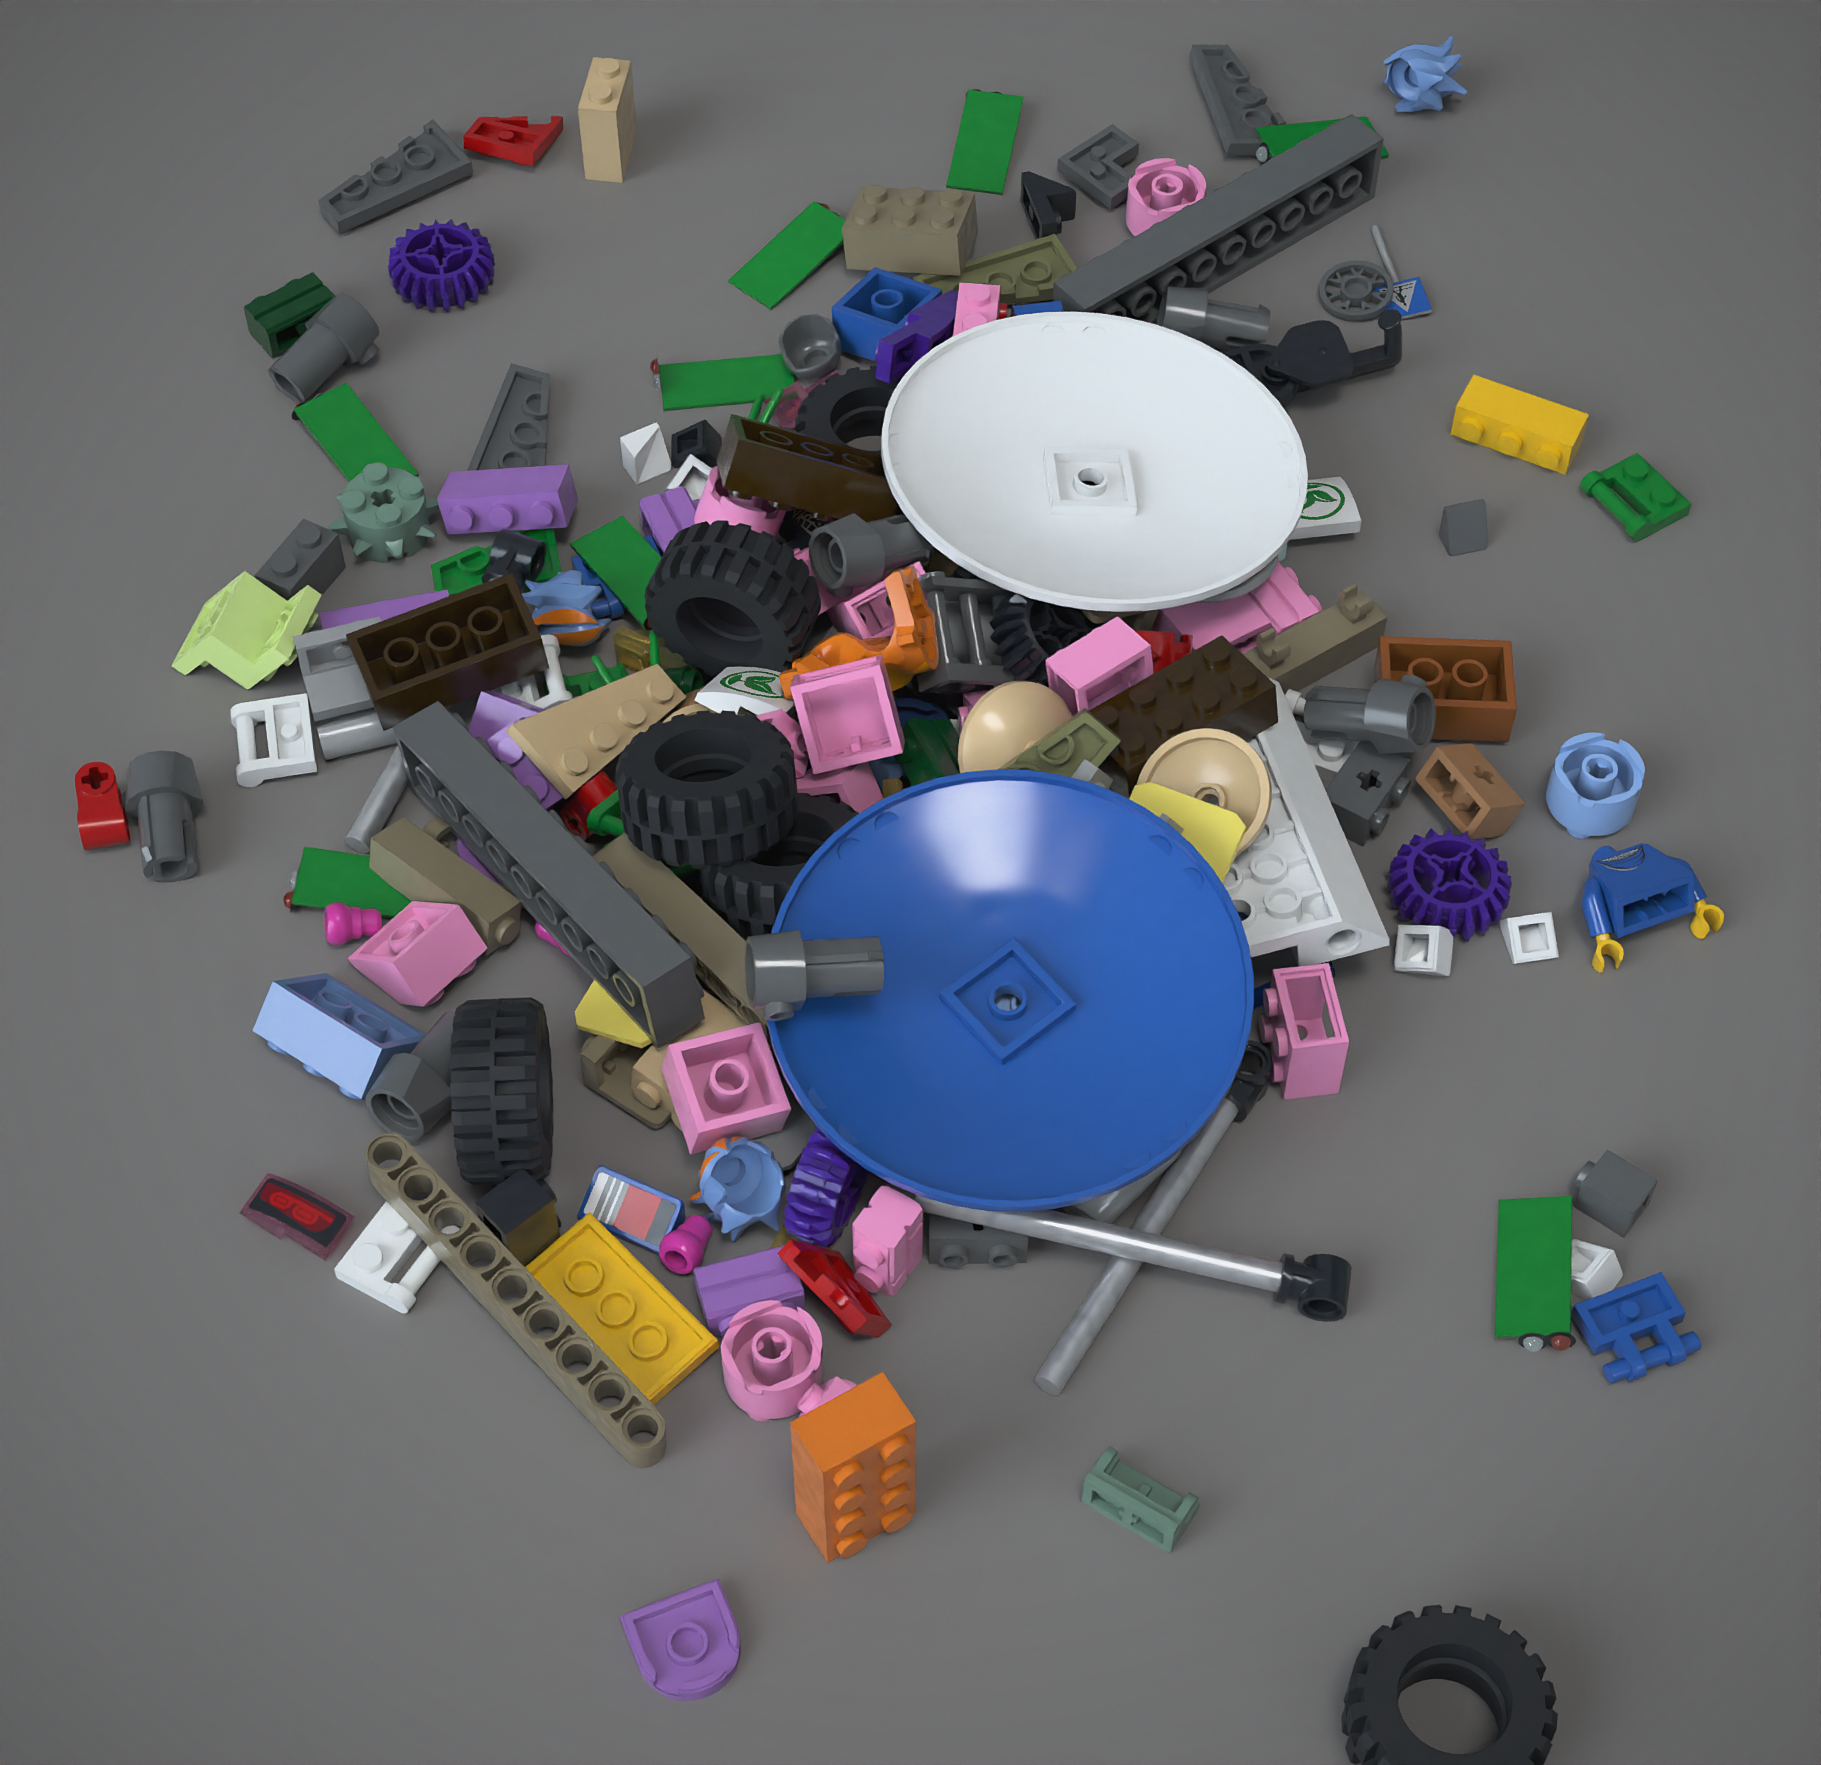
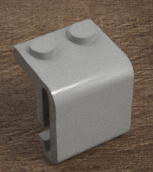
M380 616L293 636L324 760L397 743L393 728L383 731L346 638L348 633L381 622Z

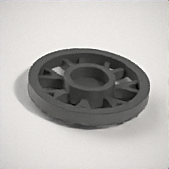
M1358 260L1347 261L1335 265L1323 275L1319 285V298L1323 307L1333 316L1346 321H1365L1377 317L1388 308L1393 298V281L1383 268L1374 263ZM1350 271L1351 276L1343 280L1340 274ZM1366 271L1374 274V277L1369 280L1363 275ZM1329 284L1332 286L1339 287L1340 291H1331L1325 289L1326 286ZM1386 286L1387 291L1372 292L1373 288ZM1342 300L1344 303L1337 307L1332 302ZM1372 300L1379 304L1371 307L1367 303ZM1351 306H1360L1361 311H1350L1349 308Z

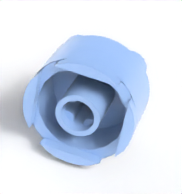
M1596 732L1580 734L1567 740L1555 758L1546 791V802L1553 817L1566 827L1567 832L1574 838L1587 839L1590 836L1609 835L1621 830L1632 821L1643 785L1645 767L1639 753L1629 743L1619 739V743L1604 739L1605 734Z

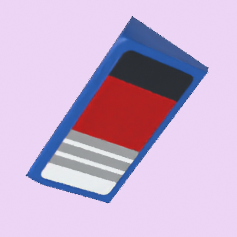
M602 1165L594 1173L577 1214V1219L581 1220L590 1212L612 1235L659 1255L660 1242L665 1235L676 1230L686 1219L685 1206L682 1200Z

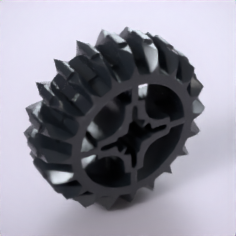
M1011 592L999 603L998 607L994 610L995 617L990 621V625L994 630L990 639L998 645L994 654L1003 658L1005 662L1003 669H1009L1013 673L1014 681L1034 682L1048 688L1049 683L1045 660L1094 630L1087 627L1084 621L1086 616L1080 615L1076 608L1031 599Z

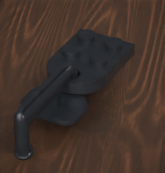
M1395 309L1383 312L1379 316L1378 325L1384 330V345L1354 353L1349 352L1339 327L1333 322L1326 320H1317L1290 328L1278 346L1251 344L1220 353L1245 368L1259 380L1284 408L1294 399L1297 393L1396 366L1402 359V317L1400 312Z

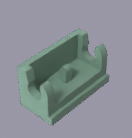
M1108 1446L1092 1471L1084 1479L1082 1503L1171 1554L1199 1510L1200 1503L1197 1502L1199 1497L1191 1492L1185 1498L1121 1462L1120 1457L1116 1456L1118 1451Z

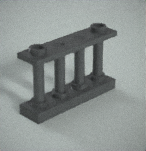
M941 571L929 572L919 576L925 600H927L928 606L935 613V628L939 650L937 668L917 675L919 692L962 694L989 690L1003 683L1014 681L1013 673L1009 669H1003L1005 662L1002 657V664L999 666L993 665L992 660L987 659L978 603L992 604L994 614V610L998 607L999 603L1011 591L986 580L946 577L945 572ZM945 601L960 602L970 660L967 664L960 663V659L954 656Z

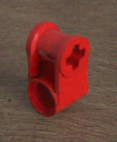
M103 762L85 764L75 775L78 803L77 821L84 850L130 843L128 819L113 768Z
M605 771L599 773L572 795L573 798L559 810L560 817L567 829L574 836L578 835L583 840H586L593 834L587 827V819L591 810L618 790Z

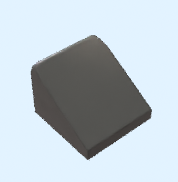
M1484 499L1444 507L1439 537L1449 556L1467 554L1487 548L1488 529Z

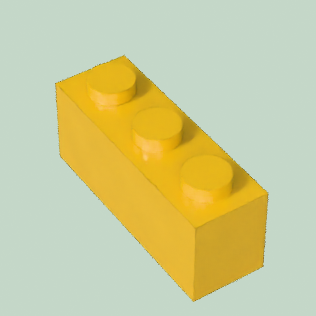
M1473 374L1456 405L1450 435L1566 475L1583 442L1589 414Z

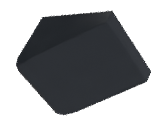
M706 419L672 434L671 465L674 468H680L686 458L692 454L709 467L718 466L717 458L722 445L720 434Z

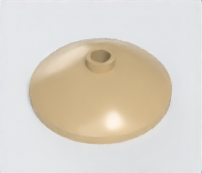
M1011 681L991 689L974 705L962 727L958 744L960 773L999 769L1073 717L1068 706L1053 690L1034 682Z
M1194 729L1169 739L1147 760L1137 782V785L1153 782L1204 802H1208L1212 798H1218V807L1237 813L1247 827V831L1244 833L1236 851V856L1246 850L1258 837L1267 821L1272 802L1270 776L1260 755L1242 738L1220 729Z

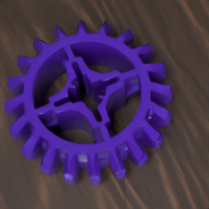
M435 219L433 225L426 226L420 222L418 230L406 229L405 237L396 238L395 247L390 248L388 271L396 294H400L405 303L413 302L416 309L428 306L431 312L437 307H444L448 312L451 306L457 305L463 309L466 301L477 302L479 294L487 293L489 284L493 283L495 259L487 237H482L479 229H469L467 222L456 226L452 219L446 224H439Z
M1449 827L1443 835H1438L1431 828L1425 835V838L1414 834L1409 845L1402 844L1397 852V857H1394L1390 864L1387 889L1388 893L1391 894V908L1399 909L1400 921L1413 920L1412 925L1441 926L1449 929L1454 938L1456 934H1460L1467 942L1473 937L1474 931L1484 936L1486 931L1489 930L1490 925H1497L1501 920L1502 914L1509 904L1512 881L1511 876L1507 875V861L1499 860L1498 848L1485 849L1484 837L1477 841L1471 840L1468 830L1461 836L1453 835Z
M818 1127L810 1135L806 1148H803L801 1159L796 1164L794 1177L790 1181L792 1183L790 1192L786 1197L788 1203L784 1210V1222L786 1229H788V1234L798 1237L799 1241L826 1247L836 1242L842 1236L844 1227L848 1226L850 1217L855 1212L858 1200L862 1196L868 1170L842 1152Z

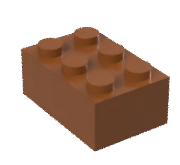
M1380 636L1374 665V683L1383 678L1400 681L1404 675H1414L1423 679L1434 697L1436 709L1435 728L1431 739L1509 742L1517 710L1511 641Z

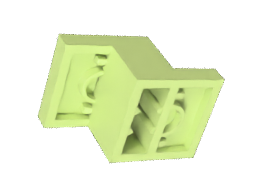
M244 571L205 602L171 666L186 676L197 666L201 665L204 668L210 663L247 690L262 679L267 682L274 676L282 664L289 666L296 659L297 651L293 636L305 634L313 626L318 617V613L314 609L322 594L307 585L287 601Z

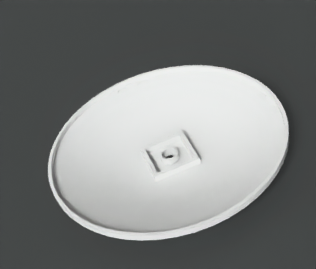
M1043 312L1024 314L985 323L949 338L920 358L903 376L886 408L881 434V457L884 473L891 492L912 525L937 550L974 575L1003 589L1031 599L1085 610L1129 612L1172 608L1207 599L1245 582L1268 565L1289 541L1300 520L1307 494L1308 471L1306 455L1300 436L1291 418L1279 401L1259 380L1226 355L1182 333L1136 319L1101 313ZM1082 481H1092L1095 486L1086 485Z

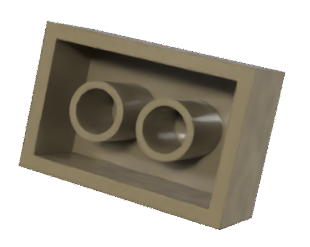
M881 185L861 187L842 227L846 269L872 270L876 267L888 272L961 276L978 235L975 193L961 192L957 189L932 191L923 190L919 187H909L906 189L885 188Z

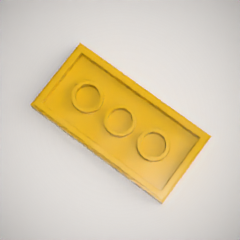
M590 1212L525 1267L653 1405L660 1401L720 1347L718 1340Z

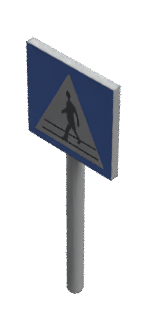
M1373 225L1371 231L1387 273L1393 281L1394 288L1392 301L1385 311L1390 309L1399 311L1402 320L1431 313L1432 308L1420 277L1403 281L1398 280L1379 227ZM1386 286L1373 288V291L1383 292L1387 291Z

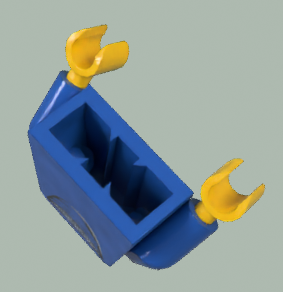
M1642 843L1620 851H1616L1611 846H1603L1594 853L1589 864V879L1583 884L1582 911L1590 938H1596L1598 944L1592 959V965L1597 972L1602 973L1604 969V958L1602 955H1610L1615 961L1616 969L1619 968L1624 955L1621 944L1611 940L1609 934L1614 933L1619 938L1694 911L1696 915L1690 923V929L1697 938L1704 939L1710 931L1708 923L1715 933L1720 929L1724 921L1723 911L1715 905L1706 904L1704 899L1708 896L1687 861L1667 856L1651 845Z

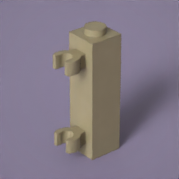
M1353 583L1339 592V602L1277 636H1275L1276 630L1273 627L1259 634L1256 638L1257 646L1243 653V655L1268 678L1278 681L1284 695H1286L1289 689L1298 692L1378 648L1379 638L1384 636L1387 617L1383 609L1361 590L1358 591V585Z
M402 817L371 837L369 867L411 901L459 905L487 946V949L483 952L486 956L501 945L511 943L519 934L520 912L523 908L521 901L513 896L503 885L499 886L449 850L450 843L442 838V836L451 831V826L439 817L429 821L423 830L405 817Z

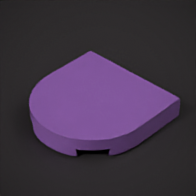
M719 1578L620 1615L622 1627L643 1679L653 1690L665 1697L682 1701L708 1697L724 1687L738 1667L741 1656L740 1633Z

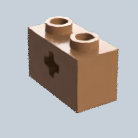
M1472 743L1437 746L1415 778L1462 834L1468 830L1471 840L1503 836L1525 805L1524 801Z

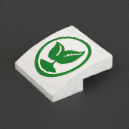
M1341 477L1307 481V494L1301 517L1289 540L1360 532L1361 518L1356 503L1347 484Z
M726 667L700 690L695 698V701L717 713H721L722 710L735 711L736 715L740 716L747 709L760 715L783 709L791 717L796 712L794 700L785 699L779 680L781 672L757 667Z

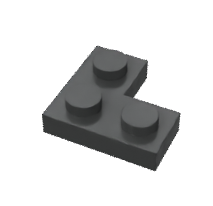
M1112 124L1058 158L1057 171L1109 209H1112L1127 199L1128 182L1133 175L1120 166L1138 155L1139 143Z

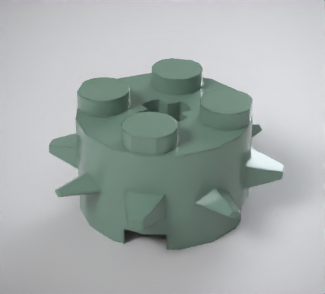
M380 462L368 464L364 467L363 473L358 474L347 483L343 493L338 494L336 497L341 502L343 515L329 525V529L338 534L348 536L352 543V553L355 556L360 555L367 560L388 563L387 557L402 558L406 552L408 558L414 556L425 546L429 537H436L437 533L430 528L429 516L440 509L437 498L425 496L421 479L406 470L387 467Z

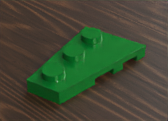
M553 528L531 529L521 533L518 530L512 531L543 541L546 544L545 562L540 575L534 582H547L557 576L558 572L562 573ZM493 545L486 548L474 546L432 564L431 570L435 592L448 590L449 596L483 584L481 578L486 569L490 567L489 559ZM526 580L523 582L524 590L522 593L531 591L525 584Z

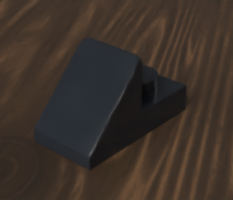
M1030 171L1021 172L1020 202L1035 240L1056 234V236L1061 234V222L1075 218L1076 191L1071 187Z

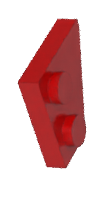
M512 116L509 118L479 117L463 135L464 149L479 152L483 156H495L514 161L519 165L534 166L563 131V117L551 116L549 124H528V116Z
M790 1240L777 1253L835 1313L838 1322L849 1333L879 1338L892 1326L867 1289L854 1278V1271L839 1251Z

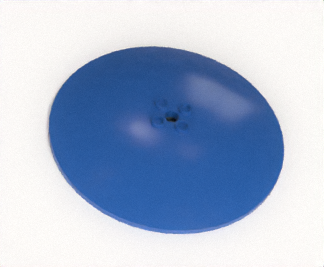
M1004 769L965 772L926 781L880 800L854 816L833 833L811 856L795 878L784 898L771 933L800 930L802 940L878 936L884 955V984L880 994L807 998L801 1010L794 1011L792 1018L777 1021L767 1020L773 1050L784 1078L801 1107L815 1125L842 1152L868 1171L897 1187L921 1197L953 1206L1003 1212L1056 1209L1087 1202L1110 1194L1147 1176L1172 1159L1196 1137L1213 1117L1232 1086L1241 1066L1250 1035L1254 1006V973L1249 944L1240 916L1231 897L1212 867L1179 832L1145 807L1093 783L1059 774ZM1002 994H1013L1020 999L1021 1005L1015 1010L1005 1011L998 1008L994 1001Z

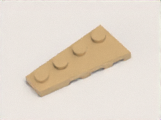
M655 664L512 724L505 732L561 795L567 799L621 754L634 736L640 731L647 732L650 725L660 721L679 705L686 696L662 668Z

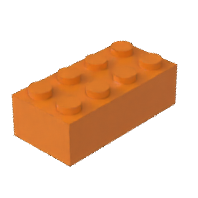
M883 1372L790 1422L796 1515L827 1563L839 1556L849 1558L857 1554L867 1545L868 1540L884 1531L887 1533L895 1532L912 1519V1516L916 1513V1420Z

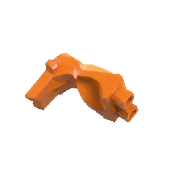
M915 566L893 571L884 580L894 613L892 637L859 639L849 633L840 632L823 639L804 657L794 660L792 662V669L784 670L779 674V680L786 700L793 699L790 686L795 675L881 654L884 658L892 691L907 685L915 674L937 668L939 650L935 628V613L927 605Z

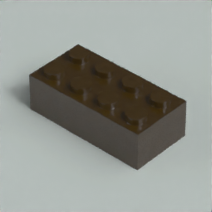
M731 414L717 458V465L723 488L728 489V493L732 496L744 500H752L753 496L769 500V504L773 507L785 511H793L794 507L810 511L811 516L825 522H833L835 518L841 519L853 513L865 522L894 516L898 503L886 479L881 455Z
M512 573L346 634L356 666L383 731L392 728L437 701L446 708L478 696L481 691H491L549 669L542 638Z
M1222 635L1089 710L1091 714L1121 739L1120 743L1098 768L1114 780L1110 788L1128 799L1135 785H1137L1139 775L1147 760L1162 744L1174 736L1194 729L1212 728L1230 732L1247 741L1278 723L1276 685Z

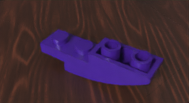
M950 290L910 311L903 328L879 340L875 351V361L877 362L875 379L886 383L895 381L904 376L930 350L953 337L958 292Z

